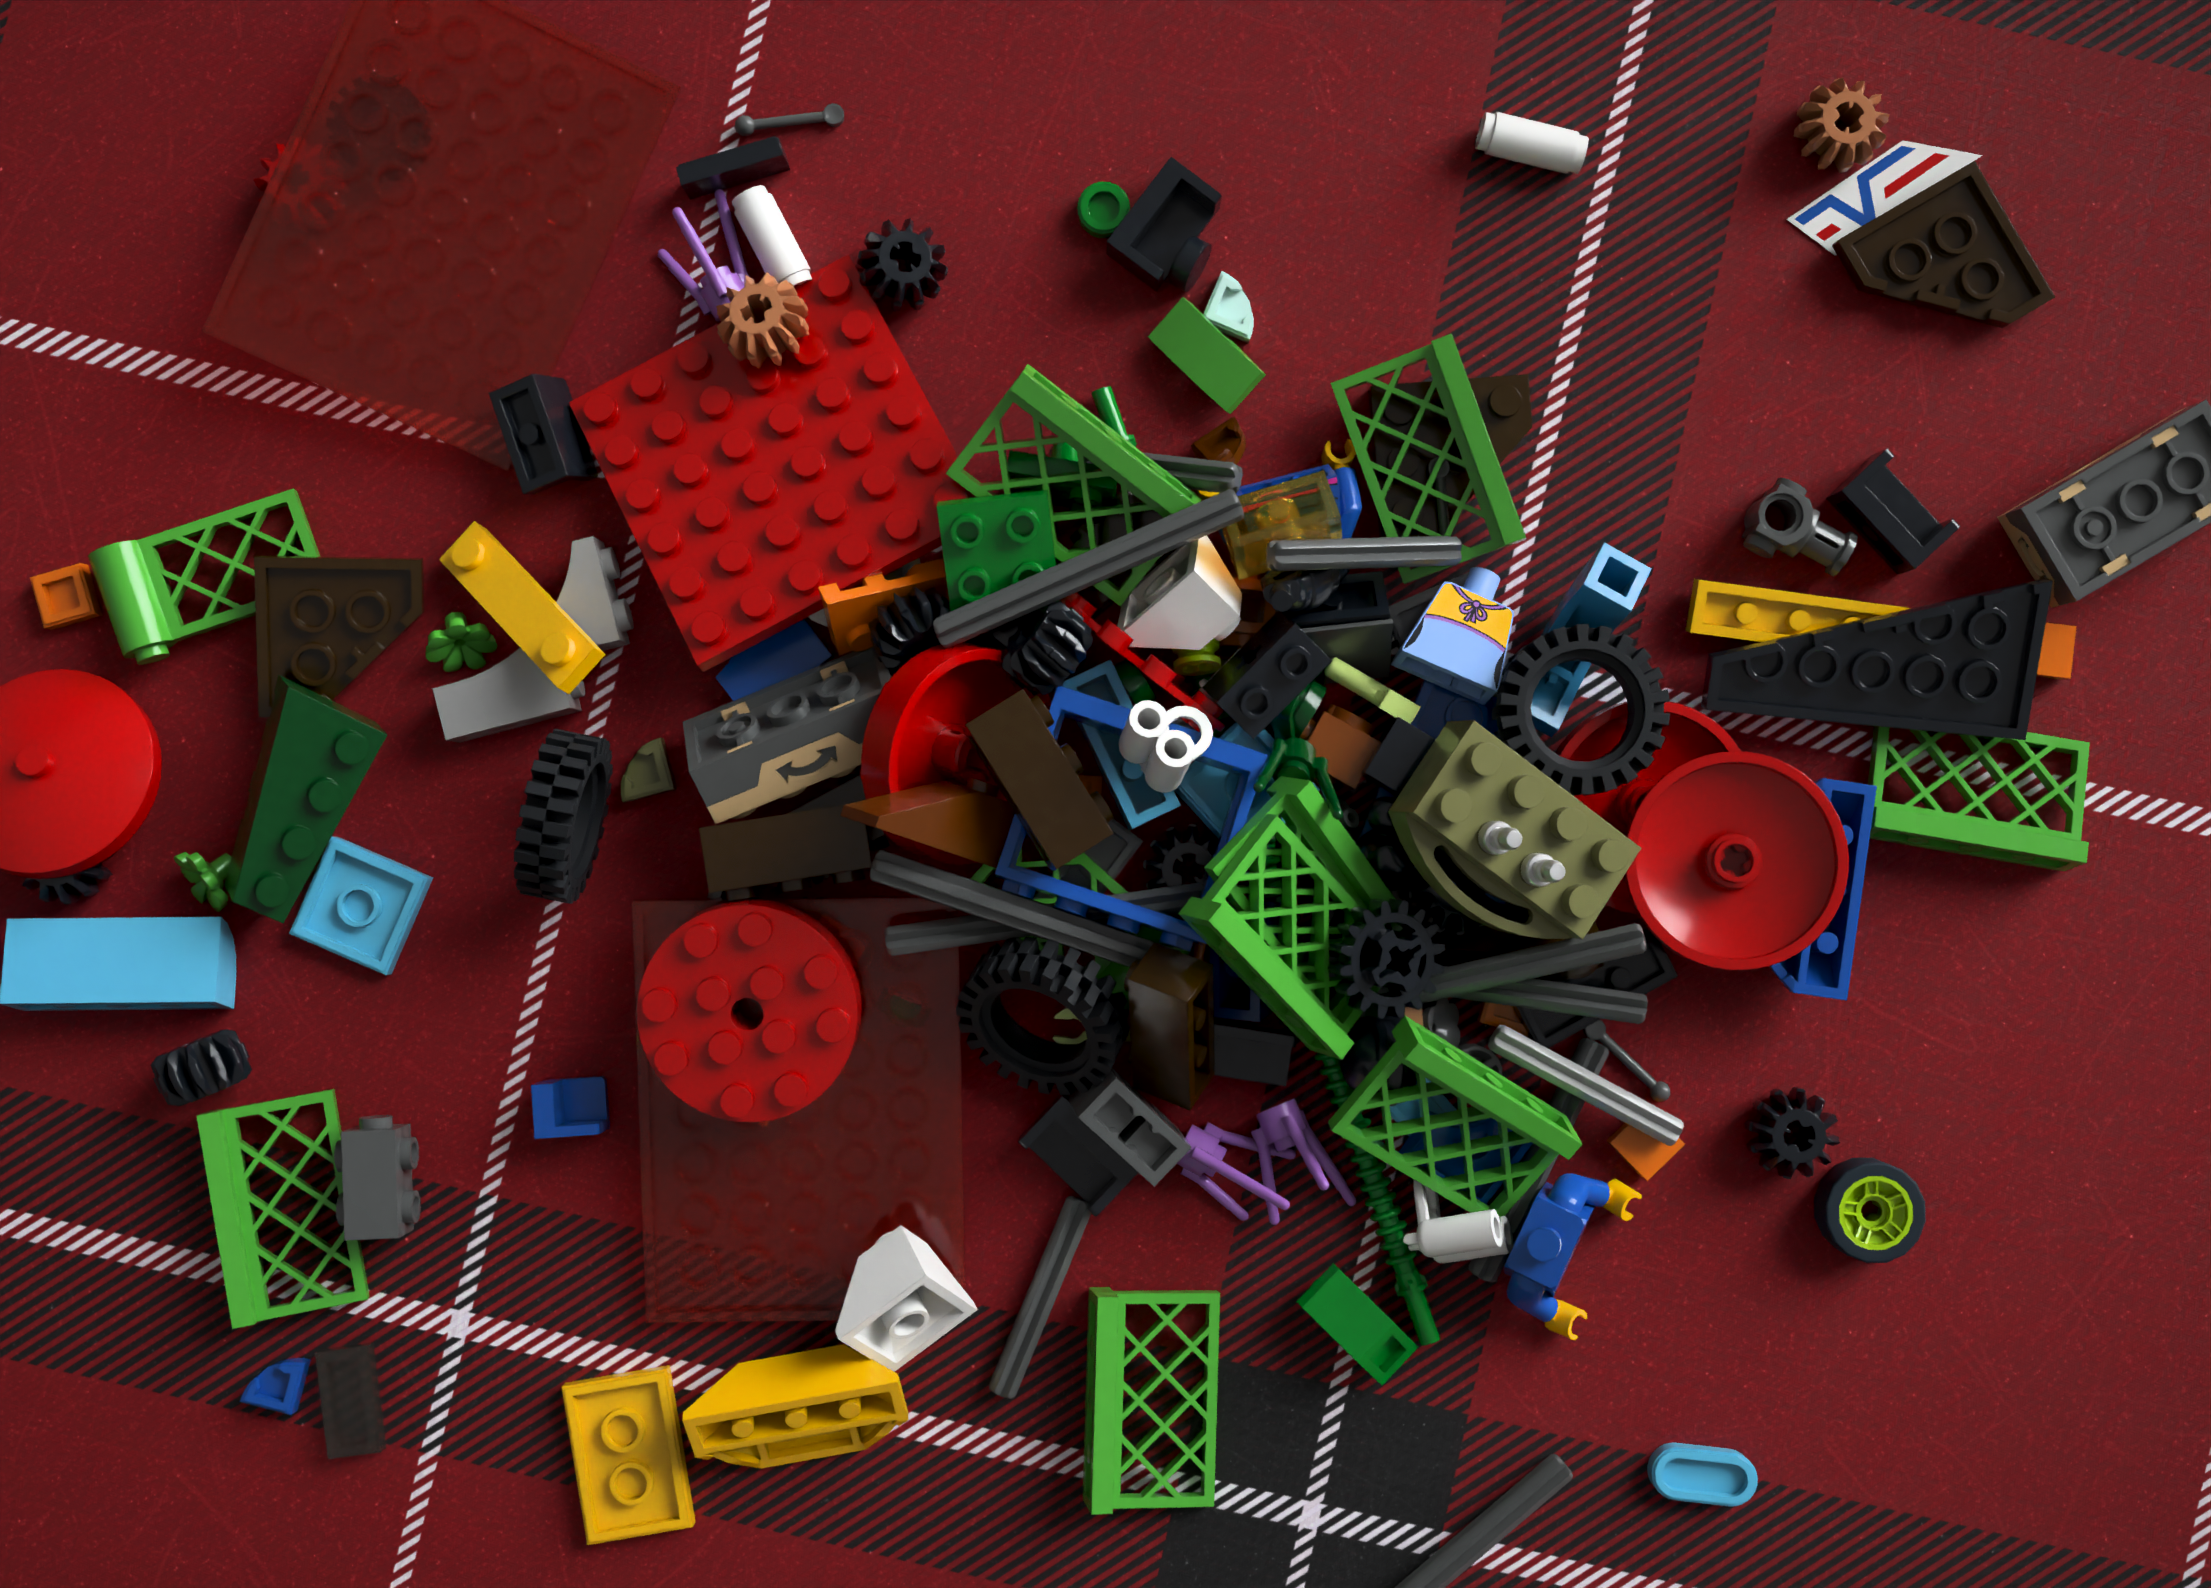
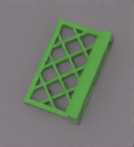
M1451 333L1431 341L1432 344L1332 382L1331 386L1386 537H1399L1393 520L1406 525L1402 537H1409L1413 529L1428 536H1443L1416 524L1429 494L1457 507L1444 536L1451 537L1463 510L1485 520L1492 540L1471 548L1462 544V559L1458 563L1460 564L1526 540V535ZM1424 360L1427 361L1433 380L1424 400L1395 388L1404 368ZM1394 372L1389 385L1377 380V378ZM1368 383L1386 391L1373 420L1352 410L1346 394L1347 390ZM1436 388L1444 409L1430 403ZM1392 394L1420 406L1407 435L1379 423ZM1426 410L1441 415L1449 421L1451 432L1442 451L1414 439ZM1356 420L1370 426L1364 440ZM1376 429L1404 441L1391 470L1372 462L1367 452ZM1454 439L1462 459L1448 454ZM1410 445H1414L1439 457L1426 486L1398 474V470ZM1445 460L1465 468L1470 481L1461 501L1432 489ZM1374 470L1388 476L1382 490ZM1394 479L1423 491L1410 520L1390 512L1385 499ZM1472 490H1474L1481 510L1466 504ZM1452 566L1417 567L1412 570L1410 567H1398L1403 583L1407 584Z
M1029 364L1026 365L946 472L949 477L976 497L997 495L992 490L1004 489V494H1012L1011 488L1042 484L1043 490L1048 491L1055 557L1061 562L1099 547L1096 542L1093 517L1124 513L1128 534L1134 531L1131 512L1154 510L1165 518L1201 502V497ZM1013 402L1033 417L1034 438L1004 441L1001 418ZM1041 424L1056 435L1043 436ZM995 427L997 442L982 444ZM1066 442L1077 451L1079 471L1048 475L1044 445ZM1037 446L1041 476L1010 479L1006 450ZM998 451L1002 481L981 483L963 469L975 453ZM1085 458L1100 469L1087 470ZM1110 476L1121 484L1123 505L1092 508L1088 479ZM1081 480L1085 509L1054 513L1050 483ZM1129 491L1143 502L1130 504ZM1086 518L1090 547L1067 549L1058 542L1056 521ZM1160 556L1133 567L1132 572L1119 588L1108 579L1093 586L1117 605L1121 606Z
M1874 726L1868 785H1875L1877 789L1870 839L2058 871H2067L2087 863L2089 842L2081 841L2090 742L2027 732L2026 740L1956 734L1962 738L1973 753L1956 766H1953L1935 743L1946 733L1937 732L1930 737L1926 731L1910 729L1921 744L1901 758L1888 741L1890 727ZM1977 738L1990 741L1982 745ZM1998 742L2011 744L2025 761L2008 775L2002 771L1987 752ZM2029 747L2038 748L2041 750L2034 754ZM1923 750L1928 752L1944 773V775L1926 788L1906 764ZM2050 751L2072 754L2070 776L2059 784L2040 761ZM1887 758L1892 766L1885 770ZM1975 759L1980 761L1996 782L1978 797L1959 774L1960 770ZM2028 768L2033 771L2048 790L2045 795L2031 805L2028 804L2011 782V780ZM1896 770L1915 793V796L1904 804L1882 801L1884 779ZM1948 779L1968 803L1956 813L1944 812L1930 795L1933 790ZM2069 786L2068 795H2067V794L2064 792V789ZM2000 788L2020 812L2008 822L1997 821L1982 803ZM2051 798H2054L2066 813L2065 832L2048 829L2035 810ZM1918 801H1921L1926 808L1915 807L1913 805L1916 804ZM1973 810L1978 817L1968 816L1965 814ZM2025 819L2030 826L2021 825L2018 823Z
M1280 776L1266 790L1271 799L1204 867L1215 882L1267 814L1277 816L1280 814L1288 825L1287 827L1361 908L1369 910L1370 899L1375 898L1389 902L1390 898L1395 899L1341 822L1333 818L1326 801L1310 780ZM1267 845L1264 847V870L1266 855H1282V848H1268ZM1236 884L1226 897L1237 912L1250 910V900L1243 894L1249 893V886ZM1264 886V894H1282V887ZM1296 887V895H1314V888ZM1312 912L1311 926H1297L1298 934H1310V942L1315 941L1314 912ZM1344 913L1343 923L1346 924V914ZM1280 916L1279 925H1267L1264 922V941L1269 947L1283 945L1282 916ZM1250 919L1245 920L1247 924L1250 926ZM1395 922L1384 924L1386 929L1395 931L1403 929ZM1329 926V934H1341L1336 926ZM1273 933H1278V939ZM1309 951L1308 964H1297V976L1301 981L1315 979V951ZM1302 972H1307V978ZM1336 993L1329 1001V1010L1336 1017L1347 1004L1346 995Z
M1267 814L1202 899L1191 897L1178 914L1309 1050L1340 1060L1344 1058L1354 1044L1347 1033L1363 1011L1348 1006L1350 996H1346L1347 1004L1337 1017L1329 1010V987L1336 986L1343 979L1342 976L1329 978V943H1342L1343 938L1329 939V910L1341 909L1346 914V924L1352 925L1355 921L1352 917L1351 909L1360 906L1277 815ZM1274 836L1282 844V868L1264 870L1263 849ZM1309 874L1314 879V903L1297 905L1296 875ZM1282 877V907L1264 909V878ZM1249 880L1250 910L1236 912L1225 898L1238 881ZM1314 912L1315 941L1297 943V914ZM1282 916L1283 945L1269 947L1264 941V918ZM1250 919V926L1247 924L1245 920ZM1315 951V979L1301 981L1297 976V953ZM1373 986L1370 989L1377 993L1381 987Z
M1404 1016L1391 1031L1396 1042L1328 1121L1331 1131L1466 1211L1472 1213L1495 1209L1499 1217L1505 1216L1559 1154L1569 1160L1582 1146L1580 1138L1565 1114L1407 1016ZM1401 1063L1416 1071L1417 1085L1388 1091L1387 1079ZM1425 1078L1429 1079L1432 1082L1426 1083ZM1452 1093L1457 1097L1458 1110L1429 1116L1428 1097ZM1419 1099L1420 1118L1395 1123L1391 1122V1104ZM1467 1103L1473 1107L1467 1108ZM1381 1107L1383 1125L1359 1129L1351 1124L1361 1110ZM1487 1118L1497 1121L1498 1135L1470 1140L1469 1122ZM1460 1124L1461 1142L1433 1147L1432 1129ZM1422 1132L1423 1150L1404 1154L1395 1150L1393 1137ZM1532 1142L1540 1147L1530 1160L1514 1164L1510 1163V1146ZM1500 1149L1501 1166L1473 1172L1472 1154ZM1463 1156L1464 1174L1445 1178L1436 1175L1434 1162ZM1503 1180V1191L1490 1205L1476 1198L1475 1186Z
M335 1089L232 1108L211 1110L196 1115L232 1329L255 1325L258 1321L368 1300L370 1296L360 1240H346L349 1256L338 1250L344 1242V1231L332 1246L306 1229L323 1205L336 1212L337 1202L330 1198L336 1187L338 1188V1194L343 1193L342 1172L337 1171L334 1160L335 1146L337 1141L341 1140L342 1132ZM323 1102L327 1125L315 1141L289 1125L301 1106ZM291 1108L283 1120L271 1113ZM259 1114L276 1125L277 1129L259 1151L242 1140L238 1118ZM283 1131L309 1147V1150L292 1172L266 1156ZM327 1135H329L331 1152L321 1146ZM244 1152L255 1158L248 1168L246 1167ZM315 1152L334 1164L336 1177L324 1193L298 1177ZM260 1162L287 1179L269 1204L250 1190L249 1177ZM292 1183L318 1200L301 1225L275 1208ZM253 1204L263 1210L257 1221L255 1220ZM269 1215L295 1232L279 1256L259 1244L257 1231ZM301 1236L327 1253L310 1277L284 1261ZM262 1257L272 1263L265 1274ZM334 1257L351 1268L355 1289L333 1293L315 1280L331 1258ZM277 1268L304 1284L292 1302L270 1306L266 1283ZM309 1289L320 1295L302 1300Z
M1089 1287L1083 1501L1091 1515L1113 1514V1509L1214 1507L1220 1293L1217 1290L1113 1291L1110 1287ZM1126 1304H1148L1160 1316L1138 1340L1125 1327ZM1156 1304L1173 1305L1164 1313ZM1187 1304H1206L1205 1324L1189 1339L1175 1325L1172 1319ZM1168 1325L1185 1344L1162 1366L1145 1346ZM1125 1336L1133 1343L1126 1352ZM1204 1339L1205 1355L1197 1348ZM1141 1351L1159 1371L1135 1393L1124 1381V1367ZM1193 1351L1204 1362V1377L1187 1392L1170 1373ZM1166 1378L1184 1397L1160 1419L1143 1400ZM1123 1389L1132 1397L1124 1406ZM1202 1393H1203V1408H1202V1407L1198 1404V1402L1196 1401V1399H1197ZM1139 1405L1157 1424L1134 1447L1122 1434V1421ZM1192 1405L1203 1416V1429L1186 1446L1169 1426ZM1165 1432L1182 1451L1159 1473L1142 1453ZM1123 1443L1130 1452L1121 1460ZM1201 1446L1202 1461L1194 1454ZM1190 1458L1201 1469V1492H1178L1167 1480ZM1138 1459L1155 1478L1140 1493L1120 1494L1121 1475ZM1163 1485L1170 1493L1155 1492Z

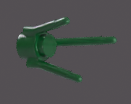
M1301 738L1275 739L1272 745V752L1253 785L1254 790L1258 793L1262 792L1266 785H1268L1271 777H1273L1274 781L1283 776L1310 780L1311 782H1313L1314 778H1317L1333 818L1339 820L1343 817L1340 802L1327 772L1328 760L1325 757H1316L1314 746L1307 740ZM1273 836L1268 844H1274L1276 838Z

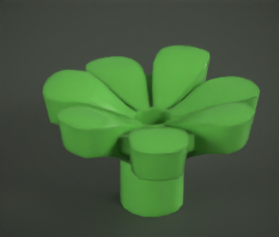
M453 612L445 617V630H435L429 634L425 657L430 662L443 660V670L446 672L459 670L462 666V661H465L471 669L482 668L486 664L482 652L490 653L497 649L496 640L489 633L487 626L481 623L468 626L466 616L460 612Z
M183 852L174 856V861L180 866L184 877L189 882H195L196 884L191 888L193 896L201 904L208 900L211 907L215 911L220 912L228 902V896L222 888L223 880L227 877L231 856L225 853L211 863L205 861L197 852L191 855Z

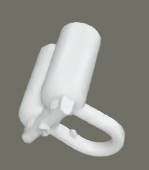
M1151 700L1141 701L1135 704L1129 713L1119 739V751L1128 762L1141 766V771L1145 774V780L1149 787L1161 793L1171 792L1181 784L1191 762L1201 756L1210 746L1213 736L1212 725L1207 716L1197 708L1176 706L1166 712L1164 707L1157 702ZM1177 719H1190L1200 728V740L1194 745L1189 735L1183 731L1169 730V725Z
M1414 1180V1199L1418 1227L1416 1233L1406 1234L1403 1242L1409 1245L1410 1251L1419 1250L1426 1257H1433L1438 1263L1509 1254L1514 1246L1513 1235L1506 1216L1499 1217L1496 1210L1491 1209L1441 1217L1438 1193Z

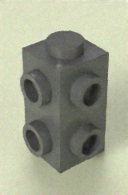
M392 1115L360 1117L358 1126L341 1132V1140H338L335 1146V1166L338 1172H342L343 1193L339 1194L336 1204L337 1221L340 1226H344V1240L400 1238L413 1231L414 1223H417L420 1218V1195L417 1190H413L412 1169H416L419 1160L418 1141L416 1137H411V1123L393 1124Z

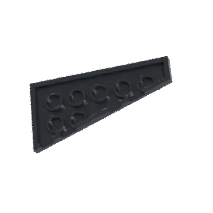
M2044 578L1708 654L1701 707L1705 710L2026 740L2053 581Z

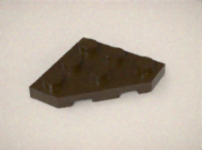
M1975 161L1842 237L1832 245L1858 291L1999 328H2004L2055 298L2054 293Z
M1529 374L1468 378L1499 464L1502 463L1533 427ZM1432 381L1400 383L1395 388L1424 400ZM1373 385L1368 389L1370 419L1372 420L1386 392ZM1436 388L1430 403L1444 409ZM1392 394L1379 423L1407 435L1420 406ZM1426 410L1414 439L1442 451L1451 432L1448 419ZM1376 429L1372 437L1374 463L1391 470L1404 441ZM1454 439L1448 454L1462 459ZM1410 445L1398 470V474L1426 486L1430 477L1428 464L1433 458L1438 456ZM1449 462L1450 469L1445 476L1446 493L1448 496L1461 501L1470 479L1465 468ZM1374 470L1382 490L1388 476ZM1394 479L1385 499L1389 511L1410 520L1423 491ZM1472 490L1471 495H1470L1468 501H1469L1470 498L1475 494V493H1474V490ZM1429 494L1416 524L1440 534L1436 497ZM1448 503L1449 523L1457 509L1456 506ZM1378 515L1379 538L1386 537ZM1393 520L1398 536L1402 537L1406 525ZM1413 529L1409 537L1428 535Z
M255 556L259 717H270L278 675L333 700L424 612L423 558Z

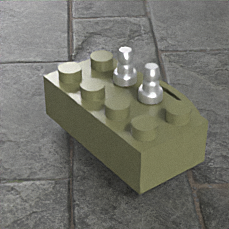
M1475 720L1447 721L1388 811L1400 843L1423 879L1440 897L1453 908L1478 923L1495 930L1541 939H1584L1641 850L1640 846ZM1437 847L1448 855L1460 871L1475 885L1490 895L1515 905L1529 916L1528 920L1523 924L1507 920L1474 902L1445 874L1434 858L1435 848Z

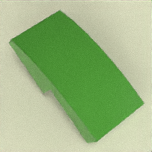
M1184 297L1180 299L1148 336L1174 364L1229 414L1237 408L1266 375L1232 340L1224 336Z

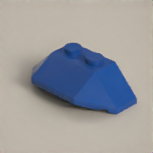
M1820 778L1814 783L1825 793L1834 806L1845 831L1849 852L1847 886L1837 913L1822 934L1798 954L1769 967L1792 993L1847 1001L1877 786Z

